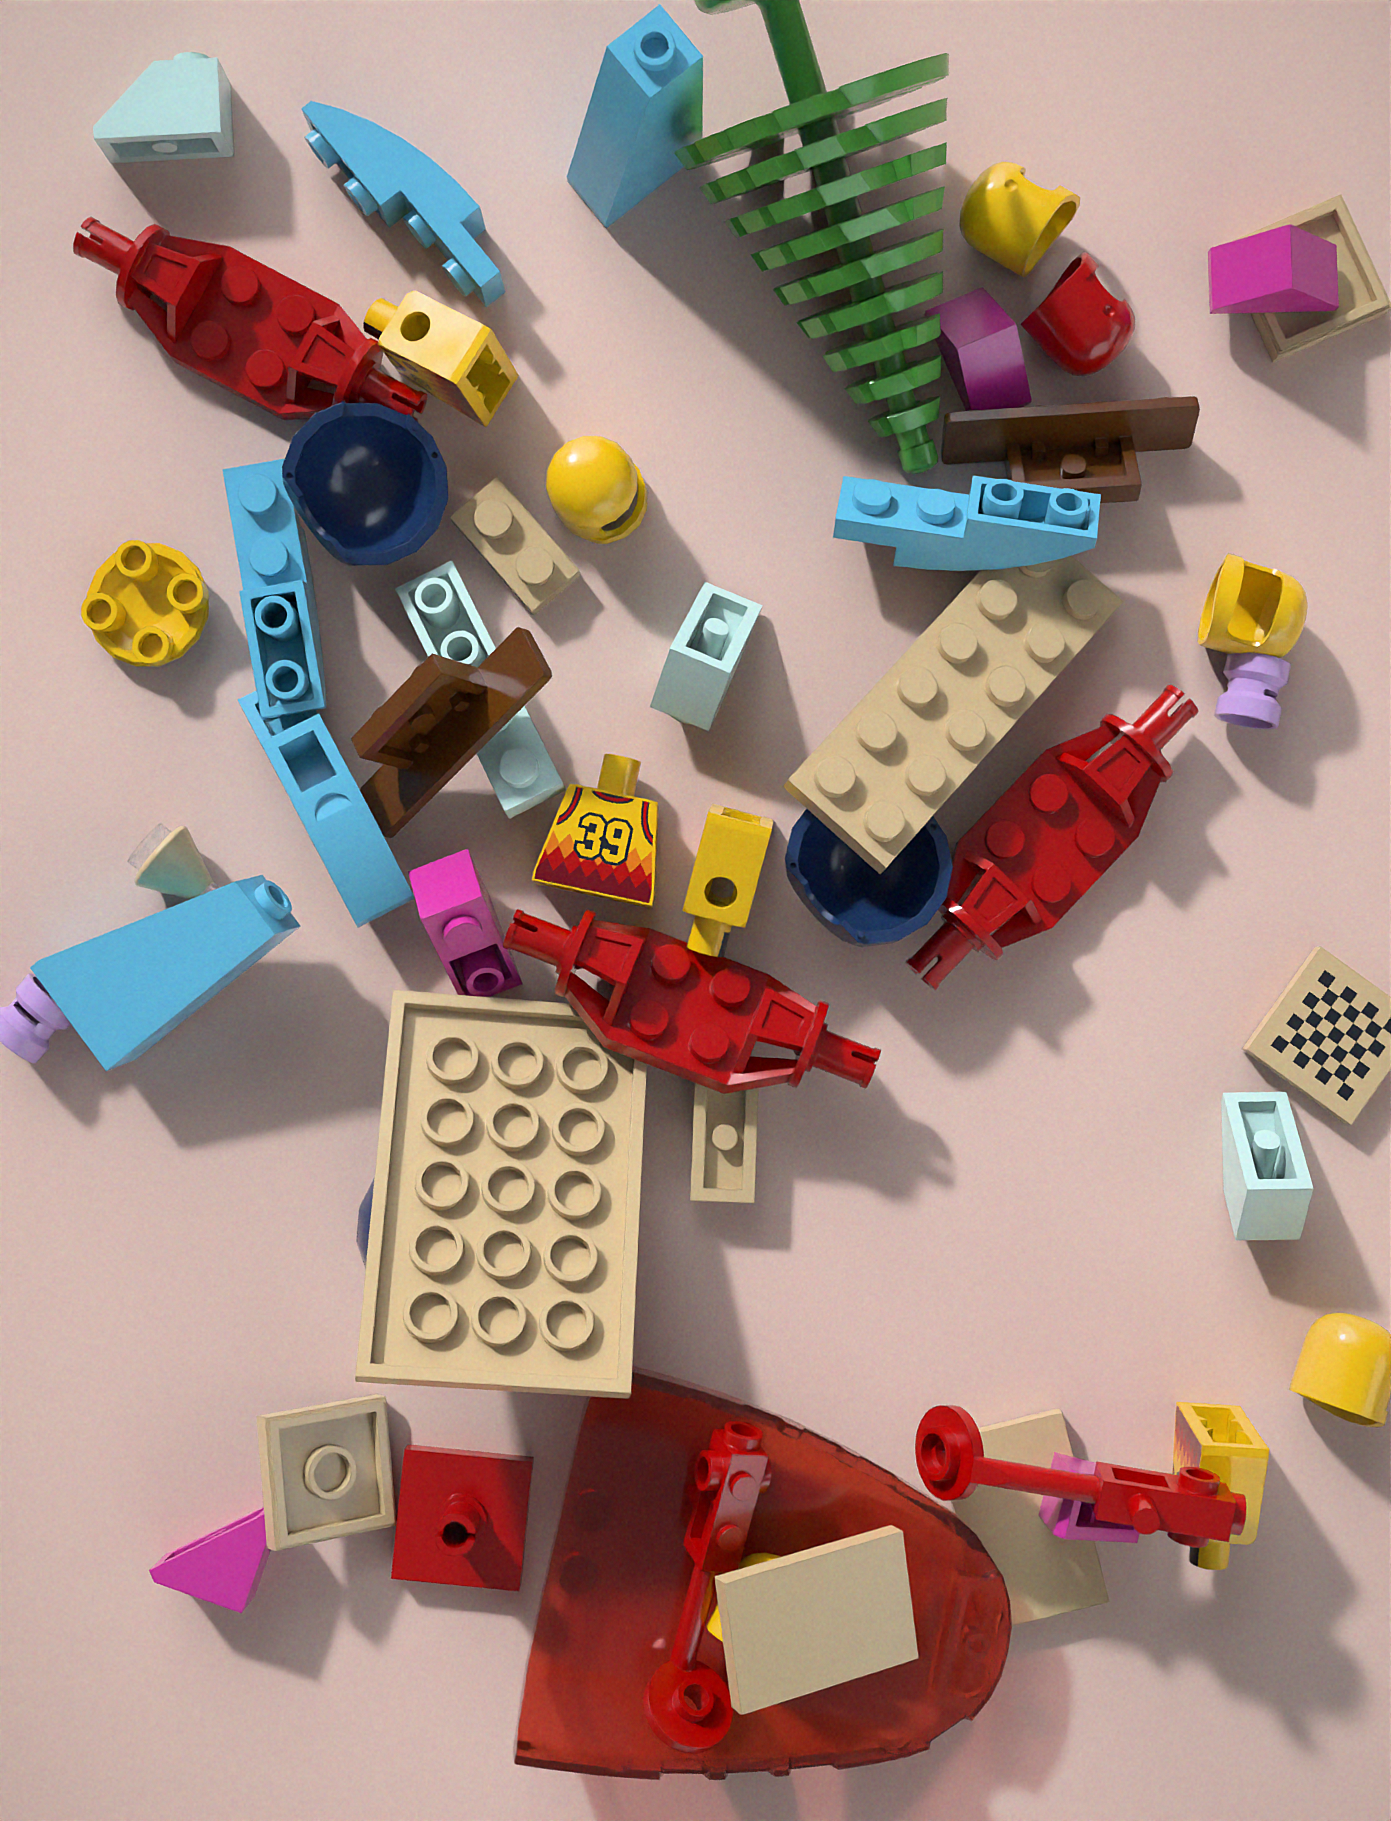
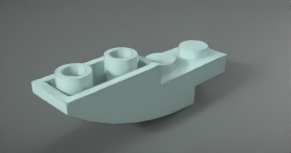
M453 561L443 564L395 588L428 657L433 653L478 667L496 649ZM525 706L477 753L509 819L566 791Z

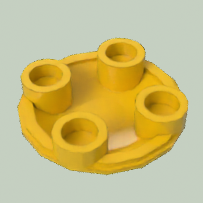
M129 540L122 543L117 551L95 572L87 592V597L81 606V616L84 623L91 628L95 640L113 658L135 667L162 666L182 657L200 639L209 617V591L200 569L183 552L161 543H144L140 540Z

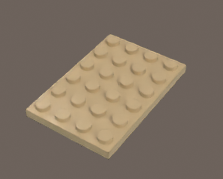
M393 990L355 1372L356 1382L629 1399L632 1383L647 1064L604 1048L571 1004Z

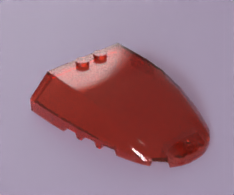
M632 1365V1383L629 1399L587 1396L582 1409L525 1663L513 1745L514 1764L620 1778L660 1780L663 1774H702L709 1780H725L730 1773L767 1771L774 1777L789 1776L791 1770L831 1765L837 1770L906 1758L929 1750L931 1741L963 1719L972 1721L990 1700L1002 1677L1012 1631L1011 1604L1004 1577L977 1534L954 1512L898 1475L849 1447L790 1418L727 1393ZM729 1421H742L756 1426L763 1432L761 1447L769 1456L771 1481L766 1493L758 1494L741 1560L755 1553H769L783 1557L889 1525L895 1526L903 1531L919 1659L744 1715L739 1714L733 1709V1718L729 1731L717 1745L702 1753H683L666 1745L653 1732L645 1716L643 1695L650 1677L661 1665L670 1659L695 1565L683 1542L693 1508L686 1499L685 1493L687 1487L695 1481L694 1470L697 1456L702 1450H708L713 1429H724L725 1424ZM715 1588L696 1660L712 1668L722 1678L729 1690L723 1642L710 1633L706 1627L718 1602ZM684 1696L687 1705L697 1710L694 1702L687 1696Z

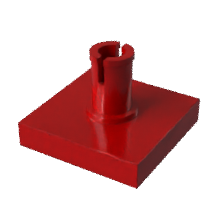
M407 1444L403 1457L391 1579L519 1592L522 1582L534 1457Z

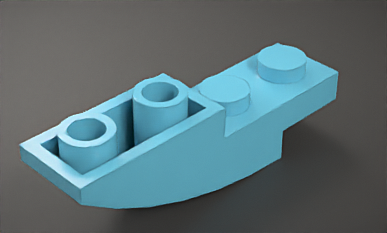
M310 101L301 108L311 130L304 137L307 144L327 169L336 163L345 173L349 181L343 186L364 215L368 217L376 211L389 228L403 218L410 232L425 249L434 243L448 260L442 265L444 272L463 296L466 297L473 291L485 307H487L505 293L499 269L474 240V238L486 230L480 206L454 178L430 157L406 140L372 121L343 109Z
M285 459L222 469L243 590L239 591L262 719L327 708L320 629L305 530L300 526L298 512L283 485L282 465Z
M843 476L833 538L896 547L893 566L926 570L974 571L1028 566L1062 559L1095 548L1101 494L1080 492L1069 488L1060 489L1020 483L1008 479L973 476L968 495L941 489H928L882 482L875 479Z
M256 691L238 699L244 714L357 928L415 899L376 820L317 711L262 719Z

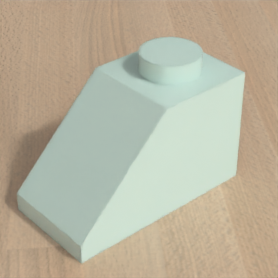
M184 52L174 56L173 60L153 61L93 126L94 140L110 163L234 157L231 84L218 58H210L205 54L196 52Z
M704 582L669 649L650 707L670 715L679 722L692 724L709 731L726 696L763 605Z
M1287 1092L1223 1093L1221 1100L1223 1191L1235 1241L1300 1240L1314 1188Z

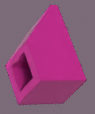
M468 848L408 871L420 919L458 995L491 997L523 984L510 949L503 948L504 932Z

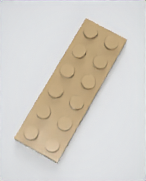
M1073 556L1028 566L981 570L789 777L783 788L881 874L1124 601Z

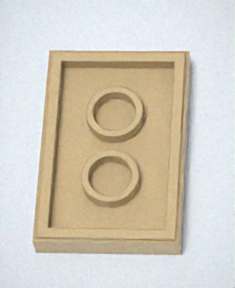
M1059 1408L978 1428L983 1442L984 1457L1051 1468L1054 1452L1074 1457L1063 1412ZM978 1484L976 1490L966 1499L951 1501L984 1633L1110 1602L1095 1541L1067 1540L1053 1535L1038 1515L1043 1495Z
M893 1525L714 1576L731 1707L741 1715L919 1659L903 1531Z

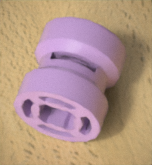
M1261 653L1227 654L1223 673L1228 679V691L1218 697L1214 716L1221 721L1255 729L1278 728L1282 708L1276 701V696L1279 694V689L1288 683L1291 669L1290 663Z
M29 973L16 987V998L8 1007H0V1042L16 1055L31 1063H37L49 1049L48 1039L56 1030L67 1029L71 1024L36 975Z

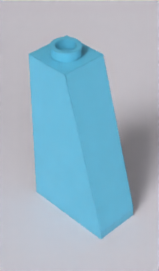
M660 4L606 47L567 174V182L605 228H608L684 167L674 154L675 151L703 139V55Z
M263 875L235 881L40 959L30 969L105 1071H109L139 1058L301 926L291 914L292 905L285 892L274 882L266 880Z

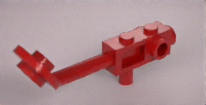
M939 1405L929 1409L921 1419L917 1429L915 1456L920 1477L929 1492L943 1501L966 1499L980 1484L1091 1503L1096 1520L1130 1525L1143 1535L1153 1534L1157 1530L1168 1532L1167 1535L1171 1540L1185 1546L1197 1548L1206 1547L1209 1539L1229 1542L1230 1534L1239 1536L1244 1529L1247 1508L1245 1495L1230 1492L1227 1484L1220 1482L1221 1479L1217 1474L1206 1469L1187 1466L1180 1468L1179 1475L1096 1461L1094 1476L986 1458L984 1457L982 1438L974 1419L966 1410L956 1405Z
M729 1421L725 1424L724 1429H713L708 1450H702L697 1456L694 1470L695 1481L687 1487L685 1493L686 1499L693 1508L683 1542L695 1565L670 1659L661 1665L650 1677L643 1695L645 1716L653 1732L666 1745L683 1753L696 1754L713 1748L727 1734L733 1718L730 1692L726 1684L712 1668L696 1659L716 1588L714 1576H718L719 1573L738 1570L758 1494L766 1493L771 1481L769 1456L761 1447L763 1432L756 1426L742 1421ZM684 1696H687L694 1702L697 1710L687 1705Z

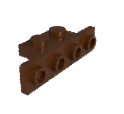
M1189 396L949 412L944 415L942 462L948 465L1004 461L1007 479L1014 482L1060 489L1069 488L1080 492L1101 494L1100 504L1138 501L1142 482L1135 452L1189 448L1192 445L1200 406L1197 397Z
M521 627L515 628L478 667L432 653L414 669L412 675L382 706L374 711L371 718L352 736L351 741L359 758L383 764L360 788V792L384 837L393 838L552 678V671L529 630Z

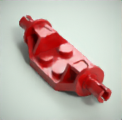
M93 217L87 218L80 226L83 230L90 233L89 238L79 232L76 233L73 242L74 254L82 258L85 257L118 275L116 282L118 304L132 311L135 310L175 363L280 419H310L315 413L343 401L345 403H378L402 414H409L417 422L418 418L413 416L414 412L416 411L422 415L427 403V394L417 391L379 371L384 352L378 346V341L371 337L367 339L340 304L240 251L226 245L171 236L168 230L157 224L146 227L137 236L135 241L108 228ZM152 293L167 303V312L150 299ZM311 379L336 387L335 394L307 387Z
M1167 685L1163 689V693L1133 724L1127 723L1113 714H1106L1100 721L1099 728L1046 749L957 841L951 859L953 869L947 897L938 909L942 914L941 919L944 921V924L911 958L909 957L905 961L906 965L915 974H920L935 957L938 958V961L921 978L925 984L936 990L946 976L972 949L977 952L982 951L991 959L997 961L1003 955L1002 948L1052 929L1139 837L1160 782L1166 783L1173 774V770L1163 756L1161 749L1199 712L1197 706L1189 698L1168 716V711L1185 693L1173 685ZM1111 742V746L1089 763L1086 762L1088 758ZM978 873L981 876L980 880L963 904L959 906L957 903Z
M517 909L513 916L514 923L509 925L503 942V948L515 950L556 966L555 973L559 977L554 994L566 997L604 1048L722 1094L783 1083L797 1088L804 1072H810L812 1067L859 1084L864 1089L868 1087L877 1066L875 1062L879 1060L881 1049L871 1048L828 1031V1024L824 1020L829 1003L819 1000L816 1006L767 973L726 957H715L687 948V942L651 928L595 920L596 912L588 909L585 911L579 925H574L571 931L524 913V910ZM583 968L614 985L610 1001L575 974L576 970ZM756 1041L791 1049L795 1053L796 1058L784 1059L750 1055Z

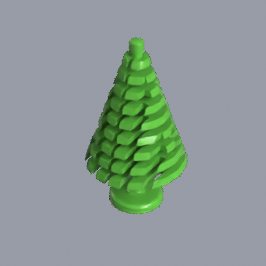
M694 0L697 8L709 15L725 13L753 4L758 5L790 105L695 141L694 144L684 146L675 151L674 154L686 170H692L799 134L803 147L723 176L699 188L710 204H716L812 171L817 188L724 221V223L733 235L739 238L824 208L829 226L750 255L760 270L764 272L836 247L840 263L777 286L773 291L784 306L848 287L852 300L810 315L796 323L808 339L826 336L858 325L862 326L865 338L833 348L825 352V355L822 357L832 372L847 370L873 362L876 371L875 375L858 380L844 389L856 404H864L886 398L889 410L868 420L869 424L879 437H887L895 433L899 445L897 453L902 469L906 473L920 474L928 471L938 463V454L933 439L929 438L925 424L939 418L940 396L916 401L913 389L941 376V355L906 363L903 350L917 347L939 337L941 334L940 313L896 326L891 313L907 309L942 294L943 271L918 277L911 281L908 280L885 288L881 275L942 252L944 229L923 234L875 251L870 235L942 209L945 186L864 214L862 213L857 196L946 164L947 142L853 175L850 174L846 158L947 121L948 98L930 102L843 133L839 132L836 121L946 78V76H949V54L943 53L914 61L839 86L838 89L827 92L799 0Z

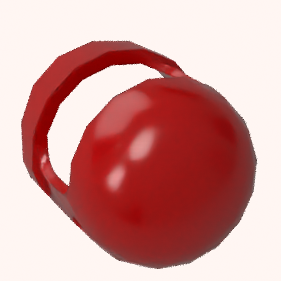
M1085 251L1070 263L1044 301L1020 324L1063 371L1074 376L1091 375L1109 365L1126 348L1135 330V317L1132 308L1125 299L1119 301L1104 288L1095 273L1099 265Z

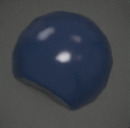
M343 401L315 413L292 437L282 465L283 485L298 514L322 546L337 560L349 566L389 565L416 553L439 528L449 499L447 466L433 436L411 415L402 414L378 403H345Z
M808 809L803 812L792 827L785 855L787 877L802 903L832 934L842 941L858 947L892 944L927 925L947 897L953 869L947 836L934 816L928 820L881 874Z

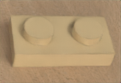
M498 476L450 516L452 523L533 616L581 576L580 570Z
M695 1083L690 1201L755 1203L759 1088L722 1094Z

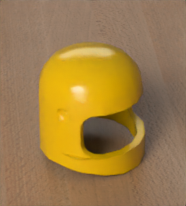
M1000 162L984 170L971 185L960 210L959 227L966 242L977 251L1018 275L1026 277L1072 221L1080 206V196L1061 185L1055 190L1043 189L1025 178L1026 168L1012 162Z
M582 436L567 442L554 454L547 469L546 490L559 519L574 535L597 544H609L626 538L639 527L647 511L648 491L639 468L618 443L602 436ZM638 486L637 504L631 517L619 528L603 531L601 527L616 521L629 509Z
M1228 553L1218 568L1207 594L1200 617L1197 642L1200 646L1227 654L1251 652L1281 658L1294 647L1302 633L1308 609L1306 592L1302 585L1291 575L1250 563L1241 556Z
M1347 1313L1323 1315L1315 1320L1306 1334L1289 1390L1348 1422L1366 1427L1384 1426L1389 1413L1386 1409L1391 1395V1333L1379 1324L1360 1316Z

